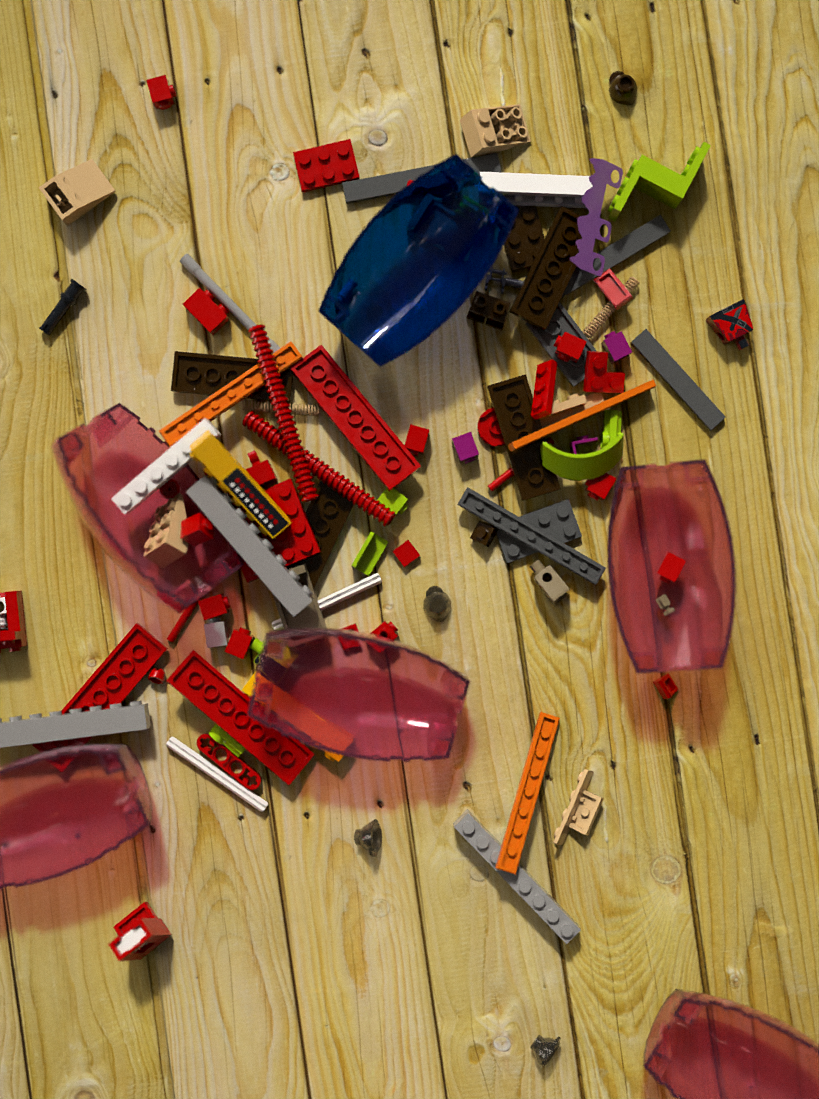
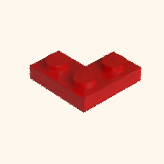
M587 351L584 392H624L625 373L607 372L608 352Z

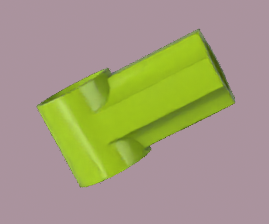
M604 411L600 447H604L609 443L610 436H617L619 433H622V411Z
M216 724L208 732L216 742L225 745L237 757L245 750Z

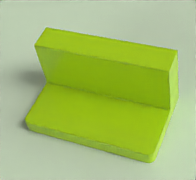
M371 531L351 566L370 576L388 541Z

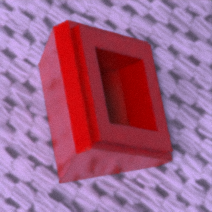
M669 673L653 681L663 699L671 698L678 691Z

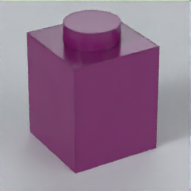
M613 331L604 336L605 340L601 344L605 352H608L611 364L628 357L632 353L622 331L617 334Z
M471 432L452 438L451 441L459 462L464 461L465 464L476 461L475 457L479 455Z

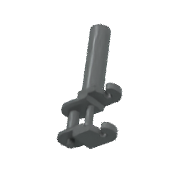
M491 266V269H488L490 275L487 274L484 291H487L488 282L491 280L502 284L501 294H503L505 286L521 288L524 281L504 278V275H507L505 268L501 271L493 269V266ZM492 273L502 275L501 279L493 278Z

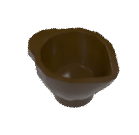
M621 71L613 72L609 79L610 97L616 103L632 105L637 95L638 87L636 81Z

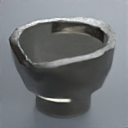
M431 586L426 591L423 609L429 617L437 622H442L451 610V600L440 587Z
M377 819L369 822L362 829H357L354 834L355 844L357 846L361 845L364 849L368 850L371 857L377 856L382 844V830Z
M539 1035L532 1043L530 1048L534 1051L535 1058L541 1068L549 1062L560 1046L561 1038L559 1036L553 1039L550 1037L543 1038Z

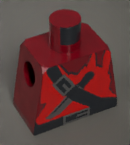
M744 299L712 314L706 319L709 326L724 345L734 341L739 351L750 346L745 335L753 330V325Z

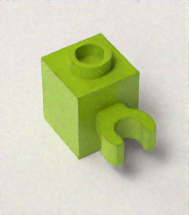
M386 488L377 499L381 505L385 504V508L389 507L391 512L395 511V516L398 513L402 515L409 506L406 504L408 499L395 488L390 492Z

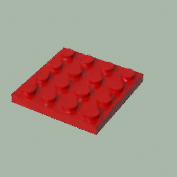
M290 478L264 489L291 521V524L274 539L269 534L265 536L261 531L259 533L263 540L266 538L274 548L271 550L276 555L280 554L287 562L285 566H291L321 553L293 479ZM243 506L239 507L243 510L244 513L246 512V509ZM248 517L245 518L249 524L253 523L257 528L260 526L256 520L252 522ZM233 547L246 582L250 583L260 579Z

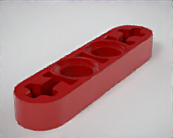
M208 733L198 737L196 743L198 749L244 787L254 790L260 786L262 782L261 775L243 759L237 757L225 745L216 742ZM202 738H209V744L213 747L215 746V744L218 745V747L214 749L212 754L209 752L212 749L211 747H209L208 745L205 747L202 746ZM220 749L225 750L227 753V758L223 761L216 757V752ZM234 762L241 763L243 768L240 773L232 771L231 767ZM246 768L249 770V772L247 773L248 776L257 777L255 780L257 784L253 783L250 785L248 783L249 778L244 776V778L242 779L240 777L245 773Z

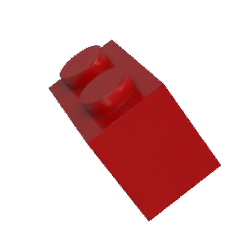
M199 287L183 305L214 336L230 320L227 316L229 312L222 304L217 306L213 302L215 297L208 290L203 291Z

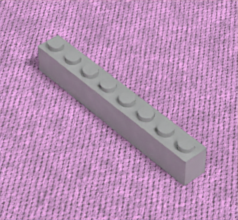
M203 476L186 493L294 617L313 601V592L308 586L305 585L303 587L298 581L300 577L294 570L289 571L285 566L287 564L285 559L280 554L276 555L271 550L274 547L266 538L263 540L259 536L260 531L253 523L249 524L245 519L247 516L239 507L235 508L231 503L233 502L231 496L227 492L222 493L218 488V481L214 477Z
M142 700L129 702L130 706H122V703L110 704V708L102 709V706L89 707L90 711L83 712L82 708L70 709V713L62 714V711L49 712L50 716L43 717L42 713L29 715L28 719H22V716L9 717V721L4 722L0 718V748L145 730L151 727L148 703L142 704Z
M468 809L453 823L454 828L566 944L581 931L578 923L520 863L518 864L516 875L495 868L502 844Z

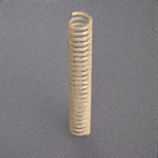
M632 276L623 285L631 293L635 286L639 284V281ZM610 302L606 303L604 308L598 312V315L592 319V322L582 332L591 338V335L593 336V333L600 329L599 326H602L616 309Z
M242 400L243 411L255 410L256 412L265 411V413L271 411L273 413L271 402L269 407V401H267V406L266 401H264V405L263 401H261L259 408L258 400L256 408L255 400L253 408V400H251V407L250 400H248V406L247 400H245V405L244 400ZM292 403L291 410L293 414H302L303 416H310L312 414V416H317L320 413L319 405L317 406V411L316 405H314L313 410V405H311L310 409L309 404L308 408L306 404L305 407L302 404L300 410L299 403L297 411V403L295 404V410L294 403Z

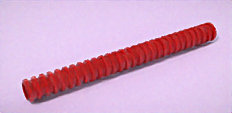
M262 324L249 328L248 333L251 334L250 339L253 340L252 345L255 346L254 351L257 352L256 357L259 358L257 362L260 364L259 368L264 376L263 381L266 382L265 387L268 388L267 393L270 394L269 399L272 400L271 405L274 406L273 412H276L274 416L278 419L276 421L277 424L280 425L278 429L282 431L280 435L283 436L282 441L285 442L284 447L287 448L286 454H289L288 460H291L290 466H293L291 470L295 473L293 475L294 478L297 479L295 483L299 485L297 489L300 490L299 495L302 496L301 502H309L317 499L319 495L316 494L315 491L317 489L313 486L315 482H312L313 476H310L309 464H306L307 458L304 457L305 452L302 451L304 447L300 445L302 441L298 438L300 437L296 432L298 428H295L296 422H293L294 416H291L292 410L289 409L290 404L287 403L288 398L285 397L287 393L283 391L285 387L281 384L283 383L282 379L279 378L281 374L278 373L279 368L276 367L277 362L274 361L275 356L272 355L273 349H270L271 343H268L270 339L266 337L268 334L264 330L266 327Z
M254 411L249 412L244 417L242 425L244 427L247 426L248 430L252 429L254 434L257 433L258 437L262 436V440H267L268 444H272L274 448L277 447L278 451H282V454L286 455L287 448L284 447L285 442L282 441L283 436L280 435V430L278 428L275 429L274 425L270 426V423L268 421L265 422L264 418L260 419V416L258 414L255 415ZM305 448L302 449L305 452L304 457L307 458L306 464H309L308 470H311L313 476H318L317 479H322V482L324 484L327 483L328 487L332 486V489L334 491L337 490L338 494L342 493L344 498L347 497L349 502L353 501V505L357 504L359 509L363 508V512L367 511L369 516L372 515L373 519H378V522H382L384 527L392 522L395 517V511L391 512L389 507L385 508V504L381 505L379 500L376 501L375 497H370V494H366L364 489L360 490V487L355 486L354 482L350 483V479H345L344 475L340 476V472H335L334 468H329L330 465H325L323 460L319 461V457L315 458V455L313 453L310 454L309 450L305 451Z

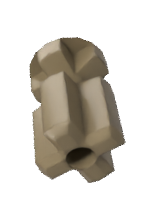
M666 594L655 600L660 609H665L664 616L675 611L674 608L669 607L671 602Z

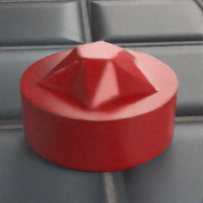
M170 479L159 488L160 495L165 499L174 498L180 492L179 483L174 479Z

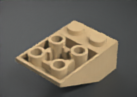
M520 104L472 109L460 119L471 157L493 154L531 142Z
M93 159L54 176L39 187L67 226L116 192Z
M182 494L170 498L167 503L158 506L155 510L154 516L156 517L149 529V532H151L149 539L144 546L146 550L143 557L162 568L185 555L189 543L180 538L181 521L187 519Z

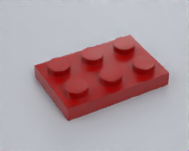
M351 139L293 152L302 193L360 179Z

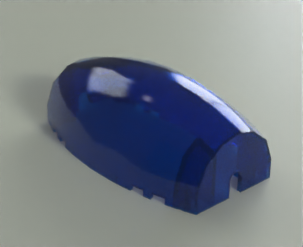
M457 153L433 166L426 173L418 176L407 187L405 186L369 221L335 271L318 312L379 367L390 363L432 335L466 302L501 252L516 219L518 209L493 186L491 188L488 187L478 172Z

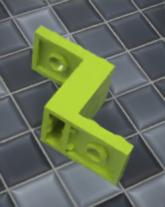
M703 142L700 148L696 146L681 174L644 155H641L639 161L635 159L626 175L627 177L623 180L608 209L611 212L608 219L616 221L633 188L676 209L711 145Z

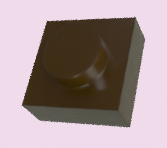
M478 521L470 539L489 548L498 530Z

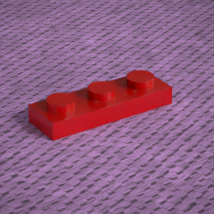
M553 359L537 365L531 417L536 420L550 415L552 412L557 362Z

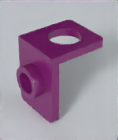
M588 435L577 437V441L569 443L571 454H577L576 445L596 442L598 437L589 438Z

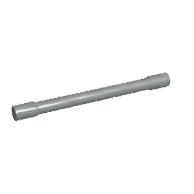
M185 254L180 259V263L247 330L256 326L189 254ZM270 339L268 343H271L270 349H273V353L280 349L273 340Z

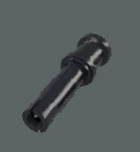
M74 279L70 280L71 283L65 292H61V299L41 327H39L40 330L49 336L70 306L76 305L77 298L83 291L87 290Z

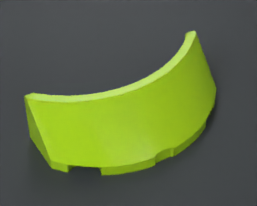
M619 433L617 436H610L609 443L606 446L601 447L599 451L588 454L566 453L552 447L551 443L542 442L540 445L542 466L567 480L581 481L597 478L611 470L623 456L624 434Z

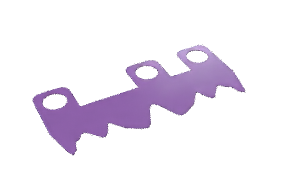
M591 158L590 162L594 165L595 173L589 177V181L593 187L586 190L581 199L589 214L577 218L578 230L582 239L575 242L579 253L569 259L580 269L601 276L605 258L593 252L595 238L605 243L610 239L612 225L610 222L600 218L607 184L614 188L620 187L623 170L603 159ZM613 170L619 172V181L617 183H613L611 180ZM603 224L608 227L606 237L600 235V227ZM596 258L601 260L599 271H595L593 268V261Z

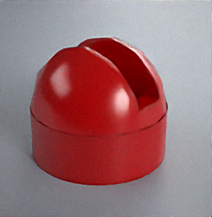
M157 667L153 668L149 673L148 680L156 684H163L165 671L162 668L159 670Z

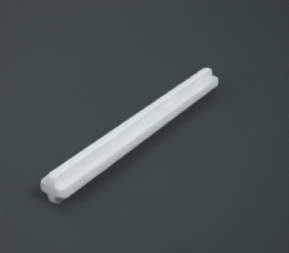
M376 573L318 600L321 611L382 582L380 575ZM281 618L272 622L275 632L284 629Z
M171 737L167 741L166 746L260 812H263L268 806V802L244 787L176 738Z

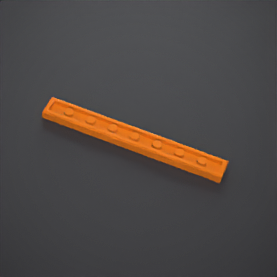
M289 342L272 354L275 356L274 361L277 362L276 367L279 368L278 373L280 374L303 358L292 342ZM258 363L159 430L160 435L171 448L203 419H209L211 422L264 386L266 382L263 381L264 376L261 374L260 364Z
M654 379L520 438L507 446L513 452L655 388Z
M539 712L495 866L496 869L516 875L559 723V717Z

